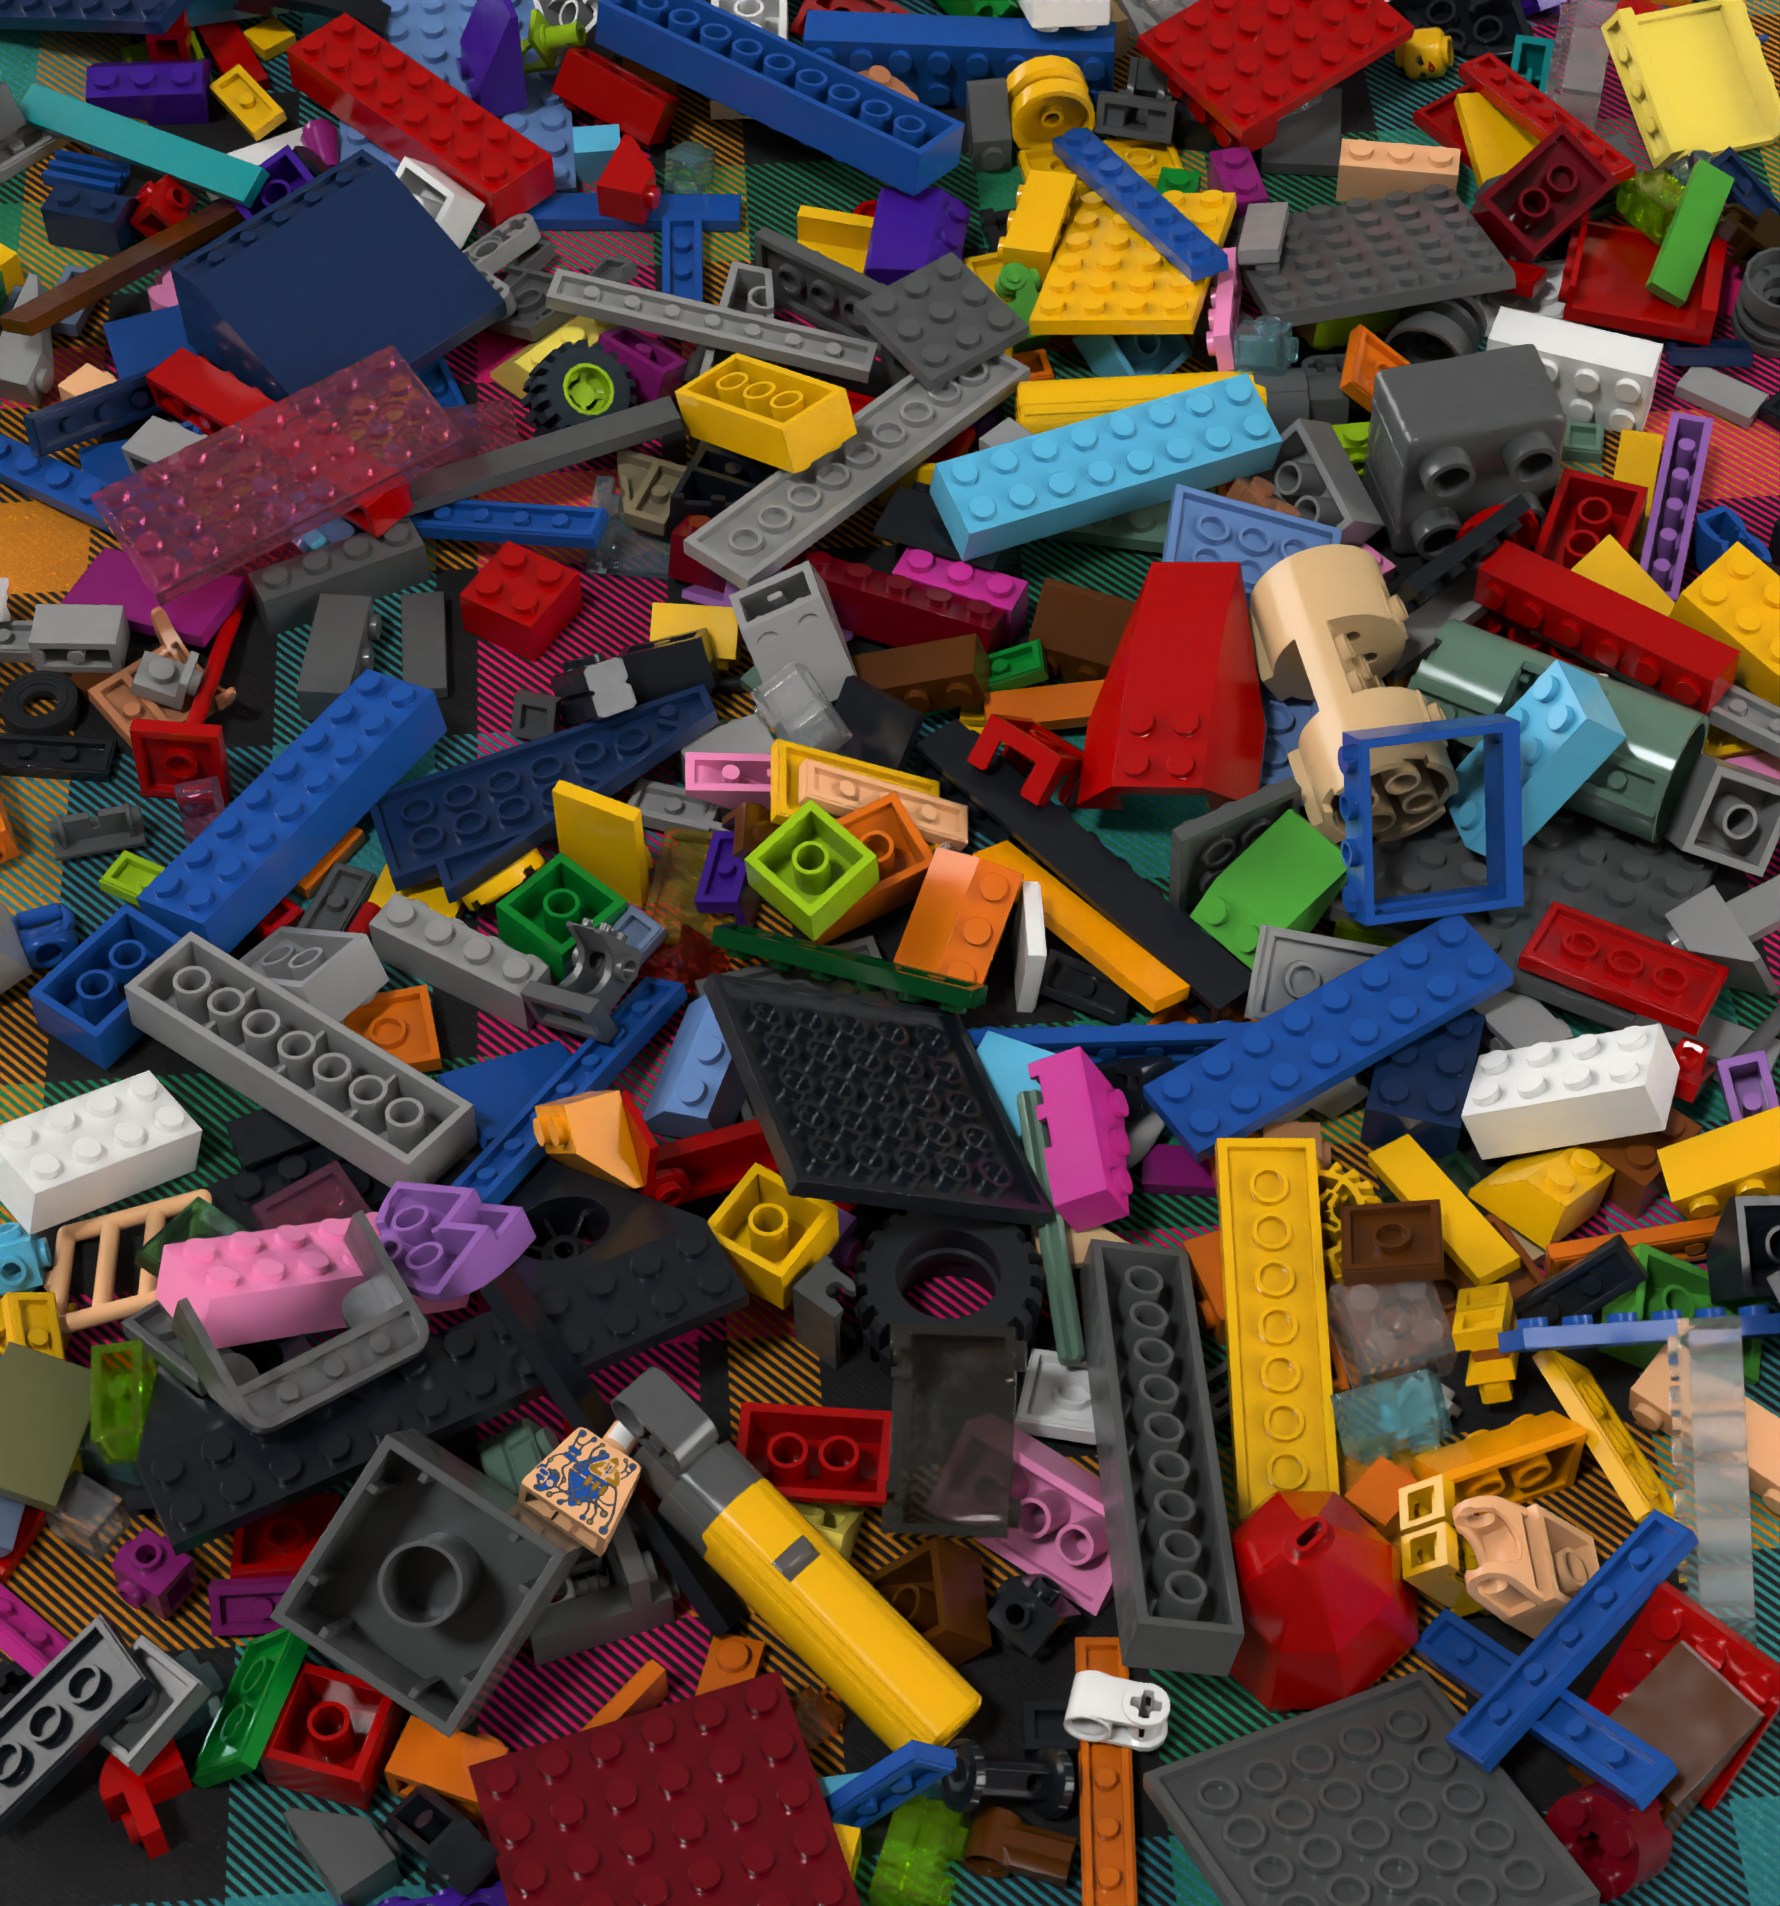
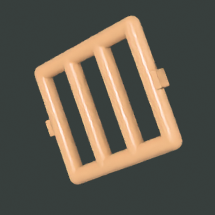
M199 1189L64 1225L59 1228L56 1237L53 1267L51 1271L45 1272L43 1287L47 1292H55L61 1335L128 1318L156 1301L155 1293L163 1252L166 1218L191 1212L188 1239L214 1238L209 1228L212 1205L211 1193L206 1189ZM145 1224L138 1295L113 1301L121 1230ZM100 1236L92 1307L67 1313L76 1242Z

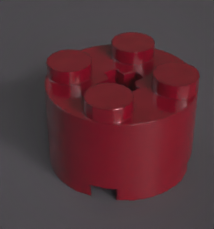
M1596 1780L1559 1798L1550 1807L1544 1819V1822L1601 1893L1599 1904H1605L1659 1875L1667 1865L1671 1855L1670 1827L1665 1829L1659 1813L1663 1808L1657 1797L1641 1812L1617 1793Z

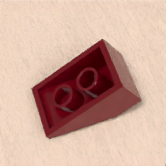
M1562 123L1477 199L1469 214H1472L1496 248L1508 260L1532 265L1617 184L1618 180Z

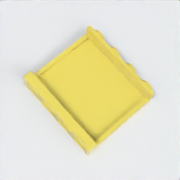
M1709 0L1638 15L1634 14L1632 7L1618 9L1601 27L1654 170L1687 163L1686 159L1682 158L1693 150L1694 161L1719 156L1729 146L1735 152L1771 145L1780 137V98L1774 85V77L1768 69L1761 51L1760 41L1755 35L1747 14L1746 4L1743 0Z

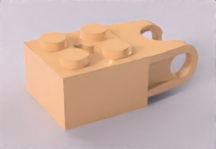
M1482 1495L1464 1500L1452 1509L1454 1526L1471 1545L1479 1566L1478 1569L1468 1570L1464 1575L1467 1593L1504 1623L1533 1639L1537 1638L1600 1569L1593 1537L1536 1503L1529 1507H1524L1499 1496ZM1477 1512H1488L1480 1516L1471 1515Z

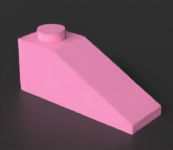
M685 752V795L730 809L737 808L745 801L759 803L771 811V754Z

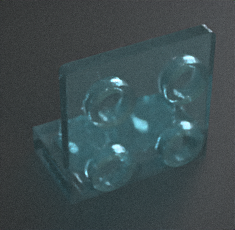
M597 476L590 507L606 508L610 520L597 549H584L587 573L662 579L671 578L668 577L671 546L669 528L664 536L624 525L622 495H616L614 477Z

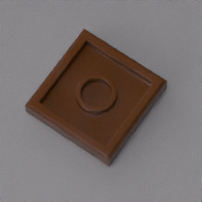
M1440 1199L1340 1206L1344 1286L1445 1279Z

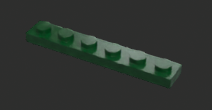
M734 922L713 927L711 945L727 948L726 955L732 958L753 960L754 955L767 958L768 966L772 968L793 971L798 966L810 969V976L816 979L837 981L838 977L854 980L853 987L859 990L880 992L882 987L897 991L896 998L903 1001L923 1003L924 998L940 1002L939 1009L951 1013L966 1014L968 1009L985 1004L988 985Z

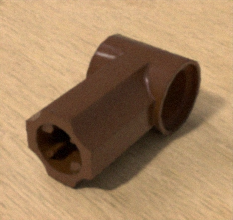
M981 1806L975 1813L962 1862L972 1872L985 1877L1004 1878L1009 1873L1066 1888L1074 1862L1078 1838L1023 1824L1022 1819L1018 1815L1001 1807Z

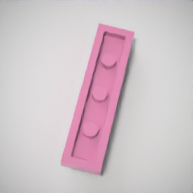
M1237 247L1222 249L1228 255L1229 269L1213 275L1214 287L1210 289L1212 309L1208 311L1210 331L1206 332V341L1209 356H1216L1219 372L1236 369L1243 284L1240 264H1238Z

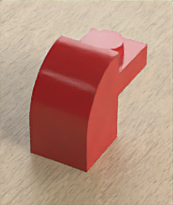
M174 1738L166 1744L140 1776L136 1775L113 1754H110L101 1771L99 1788L111 1823L122 1819L131 1844L134 1845L143 1841L150 1860L169 1852V1846L153 1806L193 1789Z

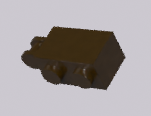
M1731 203L1726 206L1723 211V217L1716 224V233L1735 247L1730 260L1746 270L1748 262L1758 252L1772 247H1780V216L1768 207L1759 216H1756L1744 206Z

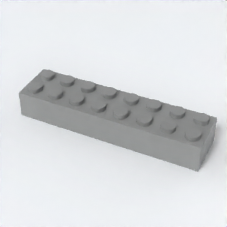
M191 931L124 986L132 1025L390 1188L393 1187L396 1181L434 1184L478 1143L473 1104Z

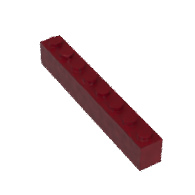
M689 514L672 531L668 577L724 593L727 580L684 553L683 540L711 520L710 517L704 515ZM806 549L779 569L785 571L809 560L826 584L841 629L851 631L852 634L890 646L903 647L977 633L987 655L1001 651L1006 610L993 607L987 601L971 600L952 594L944 588H932L912 582L905 576L889 575L872 570L869 566L862 563H849L839 560L823 551H810Z

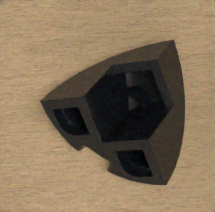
M1144 1056L1094 1063L1113 1088L1120 1089L1123 1092L1128 1103L1129 1115L1124 1117L1125 1132L1131 1145V1153L1126 1156L1127 1170L1134 1167L1146 1156L1158 1140L1165 1126V1123L1144 1099L1143 1086L1173 1070L1172 1057Z

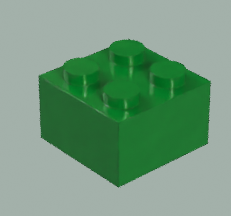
M560 852L496 904L498 938L507 946L525 955L532 954L539 957L549 966L551 979L560 984L574 969L572 954L577 946L566 923L570 921L581 924L583 918H588L595 922L593 928L599 929L601 922L612 926L628 909L627 900Z

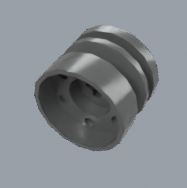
M1772 247L1758 252L1748 262L1730 320L1733 334L1737 339H1746L1754 353L1771 358H1780V247Z
M1472 296L1404 307L1401 309L1398 320L1393 324L1384 342L1411 364L1476 353L1487 328L1485 312Z

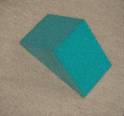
M1516 34L1511 69L1546 95L1555 39Z

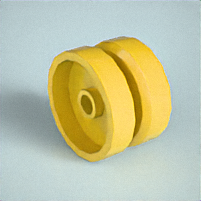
M1054 55L1034 57L1020 64L1008 75L1006 82L1011 135L1019 149L1028 150L1052 147L1053 138L1065 135L1068 130L1073 128L1087 127L1093 131L1095 127V111L1089 96L1086 78L1080 67L1068 58Z

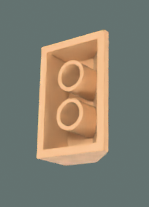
M1342 139L1335 201L1347 202L1354 198L1380 199L1385 198L1386 194L1395 191H1404L1408 194L1421 192L1430 185H1445L1456 193L1461 149L1443 146L1433 147L1405 143L1376 142L1363 139Z

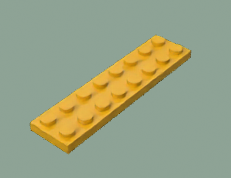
M1217 1138L1215 1143L1236 1525L1268 1495L1277 1491H1334L1340 1495L1315 1138Z

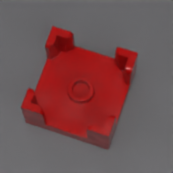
M991 713L967 761L980 770H987L1001 742H1004L1007 745L1001 755L1007 757L1014 769L1020 774L1026 772L1030 763L1034 764L1021 789L1020 794L1022 797L1036 806H1045L1051 799L1062 776L1068 775L1057 798L1066 808L1075 809L1078 800L1084 752L1031 718Z

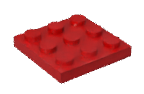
M1665 1581L1656 1588L1586 1702L1609 1717L1680 1641L1684 1640L1765 1714L1764 1718L1700 1799L1699 1803L1712 1811L1720 1804L1780 1711V1664L1669 1582Z

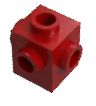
M166 174L155 184L148 181L140 189L135 197L139 204L128 222L149 238L189 217L198 199L171 176Z

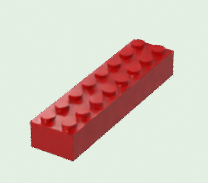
M343 13L286 48L292 85L398 161L402 162L404 156L438 168L485 204L479 218L491 227L496 228L512 216L526 212L556 192L551 154L347 13Z

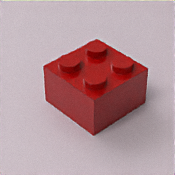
M507 541L459 594L465 631L532 662H536L583 608L580 573L511 541Z
M302 1662L260 1758L267 1783L368 1810L404 1721V1708L355 1675Z

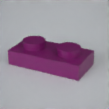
M296 1575L211 1580L208 1585L212 1636L268 1634L282 1628L283 1626L271 1619L270 1616Z

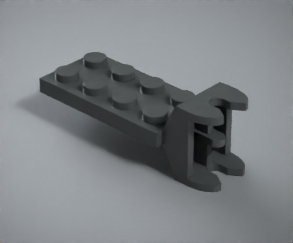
M765 226L754 235L756 266L772 269L774 304L830 332L878 343L876 355L881 357V380L894 386L910 374L853 316L854 304L883 289L887 285L879 283L851 267L838 263L822 255L820 252L812 250Z

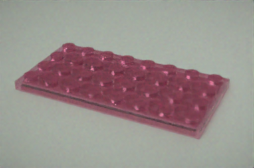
M392 344L306 388L300 389L296 393L268 407L262 408L258 412L230 426L222 428L220 431L192 445L184 447L182 450L154 464L146 466L144 469L106 486L91 494L90 497L96 510L159 605L163 606L361 504L469 451L465 437Z

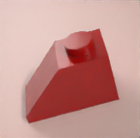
M624 134L596 184L599 215L644 225L651 210H656L659 205L661 189L659 186H656L655 168L634 138L631 135Z

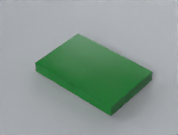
M284 1627L248 1642L189 1775L191 1776L190 1781L205 1789L256 1770L310 1644Z

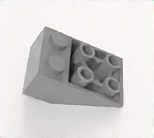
M810 561L803 562L729 595L741 634L782 726L788 725L836 704L846 677L857 676L826 584Z

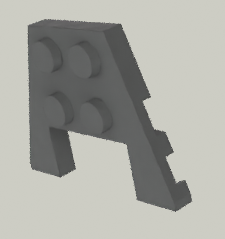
M539 239L534 246L522 253L518 259L515 258L506 265L505 268L508 275L503 282L510 287L517 302V309L510 317L494 322L485 328L486 330L536 342L576 316L546 308V295L554 274L540 270L557 255L550 241ZM607 255L588 275L626 284L635 278L639 272L633 260Z

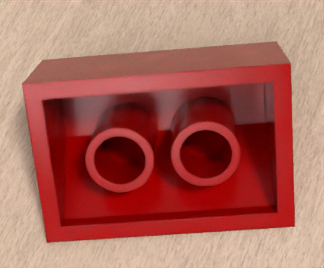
M742 1402L736 1448L788 1501L886 1507L891 1489L895 1449L894 1411Z

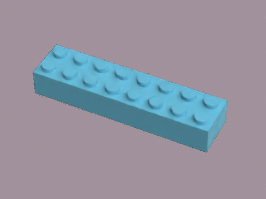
M1244 373L935 463L929 493L962 562L1171 500L1176 484L1204 490L1234 481L1236 477L1244 478L1271 470L1274 467L1283 440L1248 373Z

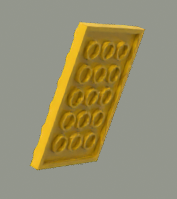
M1171 190L1161 194L1219 248L1223 249L1237 208L1235 192L1223 193L1219 190H1207L1203 193H1183L1178 190ZM1095 191L1079 195L1030 316L1031 335L1193 334L1213 275L1191 282Z

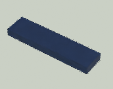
M154 368L24 415L23 418L32 455L41 458L163 412L164 410L156 405L145 377Z

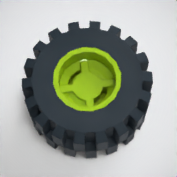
M578 340L574 345L569 341L562 344L558 349L555 348L533 368L529 374L530 378L524 383L523 391L528 394L522 398V408L530 410L525 416L528 425L534 423L538 428L533 433L538 437L634 407L637 396L630 394V392L636 388L634 379H627L626 374L630 369L626 363L621 366L616 361L619 357L618 354L613 350L608 354L603 352L604 345L597 342L589 347L587 340Z

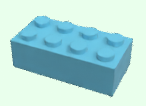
M1558 659L1536 679L1535 683L1505 714L1520 721L1523 847L1627 738L1597 678ZM1482 739L1454 770L1458 780V793L1451 794L1445 803L1465 847L1486 856L1484 747Z

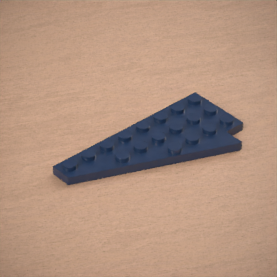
M701 684L635 706L626 711L559 731L392 787L370 809V813L396 892L412 886H419L424 882L440 877L450 904L465 896L541 843L554 840L557 837L552 789L557 782L564 780L606 797H611L719 723L716 709L705 685Z

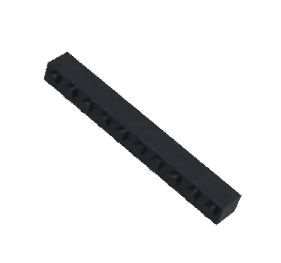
M954 719L915 744L916 774L939 781L940 796L945 800L968 806V820L995 844L1008 840L1190 985L1188 999L1178 1004L1190 1016L1196 1019L1199 1024L1215 1023L1221 1020H1230L1238 1023L1246 1019L1244 1014L1252 970L1245 964L1239 963L1226 951L1219 941L1214 937L1210 938L1196 926L1187 912L1178 910L1167 901L1158 887L1151 883L1148 884L1138 876L1124 858L1116 857L1109 851L1094 832H1087L1073 820L1065 807L1057 806L1051 800L1045 806H1036L1022 797L1020 792L1027 779L1014 769L1007 757L995 753L987 770H980L969 763L967 759L980 736L978 732L969 730L959 720Z

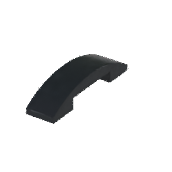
M234 0L233 10L271 17L274 7L334 19L343 13H347L381 38H384L391 15V6L382 0Z

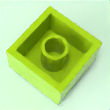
M812 799L807 801L744 859L748 884L813 942L880 881L877 855Z

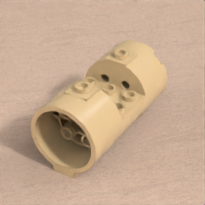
M1345 544L1312 547L1281 560L1258 580L1251 593L1250 606L1248 607L1250 631L1255 650V662L1262 682L1280 702L1291 696L1317 702L1319 712L1303 728L1299 737L1298 748L1287 753L1295 780L1302 788L1301 798L1310 824L1335 844L1346 839L1345 821L1341 816L1339 808L1340 795L1344 793V774L1340 771L1338 765V750L1340 746H1343L1342 732L1447 720L1439 703L1435 701L1430 704L1419 689L1414 691L1403 687L1385 686L1382 678L1399 662L1405 649L1406 640L1409 639L1403 623L1404 620L1409 618L1408 612L1398 594L1390 596L1376 558L1362 548ZM1446 739L1369 748L1372 837L1376 836L1379 842L1398 840L1414 834L1432 824L1446 812L1444 803L1451 794L1458 793L1459 787L1446 747H1448Z

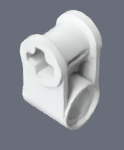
M1081 1671L1075 1675L1063 1726L1070 1735L1080 1740L1103 1742L1132 1748L1137 1751L1149 1752L1160 1747L1167 1737L1168 1723L1166 1720L1170 1713V1699L1160 1686L1152 1683H1142L1113 1677L1100 1671ZM1146 1697L1151 1698L1150 1706L1145 1705ZM1139 1729H1144L1143 1738L1139 1737Z

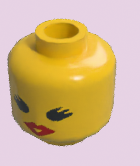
M1439 27L1414 29L1412 39L1395 48L1396 65L1398 68L1403 67L1405 74L1411 80L1441 77L1445 74L1447 67L1453 65L1454 51L1451 36H1445L1443 30Z

